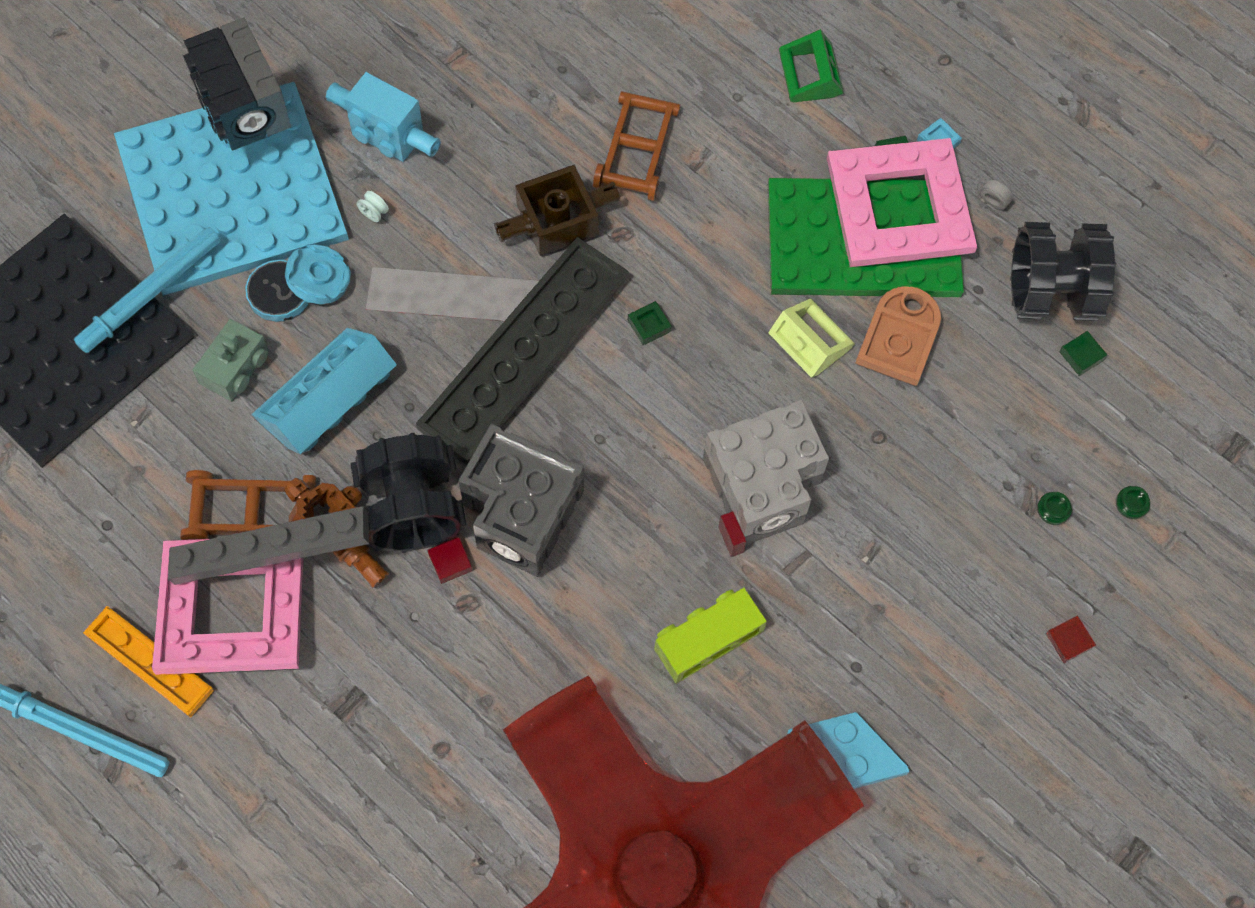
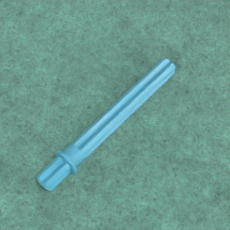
M210 227L205 228L100 317L94 316L92 318L94 322L74 338L76 345L87 353L106 337L112 338L113 331L220 242L217 233Z
M0 684V707L12 711V717L16 719L23 717L157 777H162L166 773L170 763L166 757L42 703L40 700L31 697L32 695L29 691L20 693Z

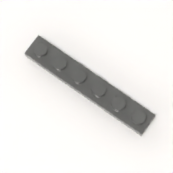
M361 506L169 548L168 580L177 585L369 544V512Z

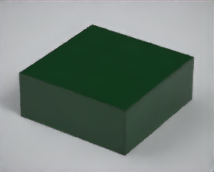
M656 301L628 314L627 320L642 345H646L671 332L672 326Z
M1088 331L1063 345L1059 351L1078 376L1100 364L1107 357V353Z

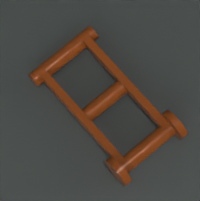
M621 91L618 100L619 104H623L606 162L605 164H597L593 188L600 187L602 183L609 184V182H614L616 187L648 193V200L655 201L660 179L659 176H655L671 117L672 115H679L681 104ZM631 106L665 113L657 140L623 133ZM619 145L653 152L646 180L611 172Z
M188 471L186 473V482L192 485L188 528L181 530L180 539L201 540L208 539L209 535H232L273 526L258 525L260 492H285L284 488L290 481L214 479V475L208 471ZM304 475L302 480L310 487L309 491L316 488V476ZM205 491H247L244 524H203ZM314 505L307 510L305 518L314 517Z

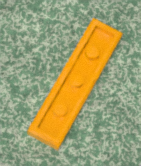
M108 606L83 632L88 638L190 718L214 692L210 685L194 673L155 675L152 670L154 642Z

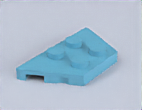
M857 712L789 729L786 735L775 807L777 810L904 776L909 773V769Z

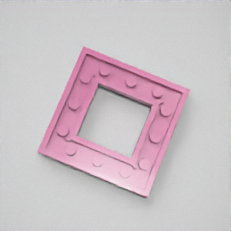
M951 138L828 151L827 162L850 267L975 253L977 243ZM925 175L936 223L877 230L866 181Z
M209 539L163 541L152 665L155 675L299 669L303 558L219 575L266 574L262 632L194 634L198 580L177 585L168 580L169 548Z

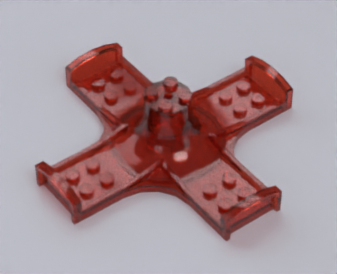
M589 675L547 698L503 729L513 750L550 807L560 832L559 862L549 885L531 903L523 908H760V903L769 880L789 860L858 815L864 808L863 803L837 762L805 720L795 726L792 732L736 769L709 782H678L655 772L638 755L597 692V687Z

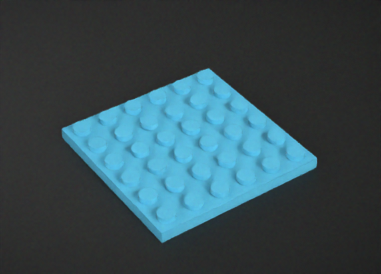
M295 82L279 86L282 91L291 128L269 137L266 135L264 139L233 151L228 143L226 144L224 140L220 141L218 135L214 133L208 120V114L203 108L114 133L154 271L205 228L210 227L220 239V242L163 289L161 291L163 296L254 269L268 261L287 259L293 251L304 249L307 245L330 246L349 240Z

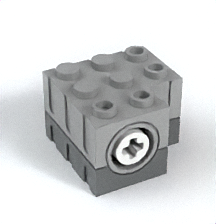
M802 400L790 403L789 406L783 408L779 407L759 414L758 417L753 419L748 418L728 425L725 429H717L707 433L703 461L711 473V479L719 497L724 502V509L726 513L734 512L746 539V545L804 524L811 503V498L804 488L808 486L813 487L821 483L829 460Z

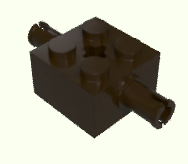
M575 164L515 185L516 204L520 215L494 223L497 236H500L499 240L502 243L505 240L527 233L531 236L540 256L571 245L577 237L581 240L599 235V215L595 208L620 201L617 187L614 188V182H609V184L588 191Z

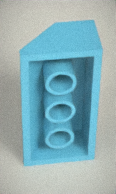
M346 328L253 412L252 416L284 446L296 453L302 454L311 450L318 443V438L327 429L336 427L342 421V415L351 407L361 404L369 390L387 380L390 376V371L397 364L374 335Z

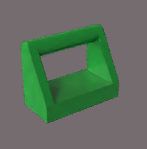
M821 29L779 48L791 102L829 99L844 93L832 42ZM814 54L820 80L800 88L793 56Z

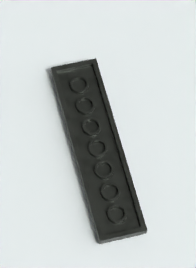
M577 237L416 422V428L428 436L435 437L441 435V439L447 445L453 446L454 456L468 465L490 424L492 423L500 428L505 424L625 282L629 271Z

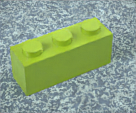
M744 587L737 592L731 589L720 595L716 599V604L705 610L704 607H700L691 612L686 617L688 621L678 627L672 624L661 630L657 634L658 638L655 640L654 650L677 684L764 632L767 621Z

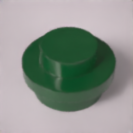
M1128 486L1118 493L1116 507L1123 516L1129 519H1139L1149 511L1150 498L1143 488Z
M1049 492L1040 498L1037 504V511L1041 519L1046 523L1060 525L1070 517L1072 506L1066 495L1060 492Z

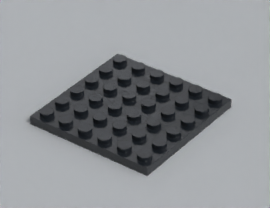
M65 213L0 265V427L41 468L194 338L192 332L154 297L113 331L112 338L106 337L87 353L82 351L76 345L74 338L94 322L92 319L94 316L100 317L135 288L139 282Z

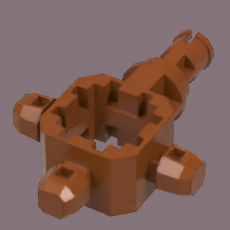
M294 478L284 488L289 499L292 502H296L289 515V522L306 519L304 516L313 505L317 506L320 504L322 507L328 505L330 507L329 513L356 508L355 506L362 498L361 491L358 488H354V486H347L340 491L334 484L321 483L309 491L310 487L299 478ZM367 545L333 551L340 563L345 562L349 567L354 566L372 588L376 587L377 583L380 584L389 575V572L369 554L370 548Z

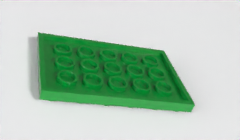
M768 179L771 295L884 296L890 290L898 287H915L925 291L931 297H962L964 289L961 255L850 267L831 179ZM926 180L866 181L877 230L936 223Z

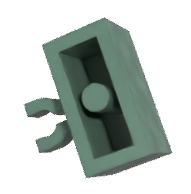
M230 318L192 371L200 385L232 402L237 394H241L247 388L250 380L249 377L254 370L260 368L265 363L269 350L262 335Z

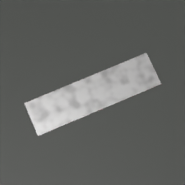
M372 267L366 310L505 321L539 281Z

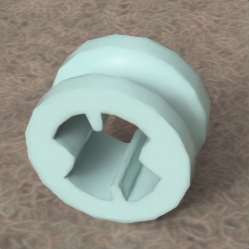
M367 191L364 194L365 199H360L356 205L360 212L373 222H379L381 220V213L386 214L388 212V205L379 195L372 191Z

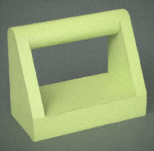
M812 299L782 311L768 332L811 378L819 375L855 345ZM808 313L837 345L830 348L801 317Z

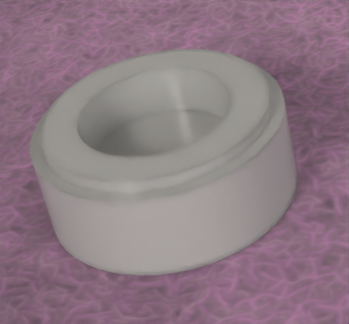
M988 180L980 190L984 201L996 209H1005L1013 200L1011 191L996 180Z

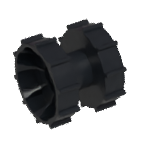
M1025 222L1024 227H1018V234L1012 249L1013 257L1010 276L1012 306H1014L1017 313V319H1042V315H1049V308L1055 293H1067V307L1070 308L1073 314V320L1098 321L1099 317H1106L1111 296L1114 295L1113 285L1116 267L1113 245L1114 236H1111L1107 230V224L1082 223L1081 228L1074 229V236L1068 251L1056 250V234H1053L1050 222Z
M410 433L409 435L388 439L380 438L378 442L364 449L356 450V460L350 463L354 488L360 487L366 492L367 496H386L385 499L371 506H365V509L369 512V544L375 548L376 552L384 550L406 553L407 551L427 547L433 548L452 537H459L458 532L461 526L466 525L462 500H456L451 495V491L438 492L430 490L443 482H449L451 471L457 469L453 446L447 445L441 439V435L433 437Z

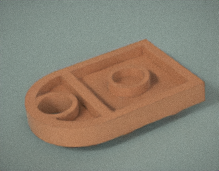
M898 287L887 292L877 305L855 364L917 386L940 326L941 314L936 301L928 293L915 287ZM909 299L916 300L921 308L916 311L910 310L905 306L904 301Z

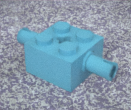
M365 72L351 91L336 82L329 86L326 92V100L347 110L352 135L361 143L366 144L368 142L377 147L385 156L389 158L395 157L404 162L414 148L422 151L429 157H433L439 150L440 139L423 131L419 100L367 72Z

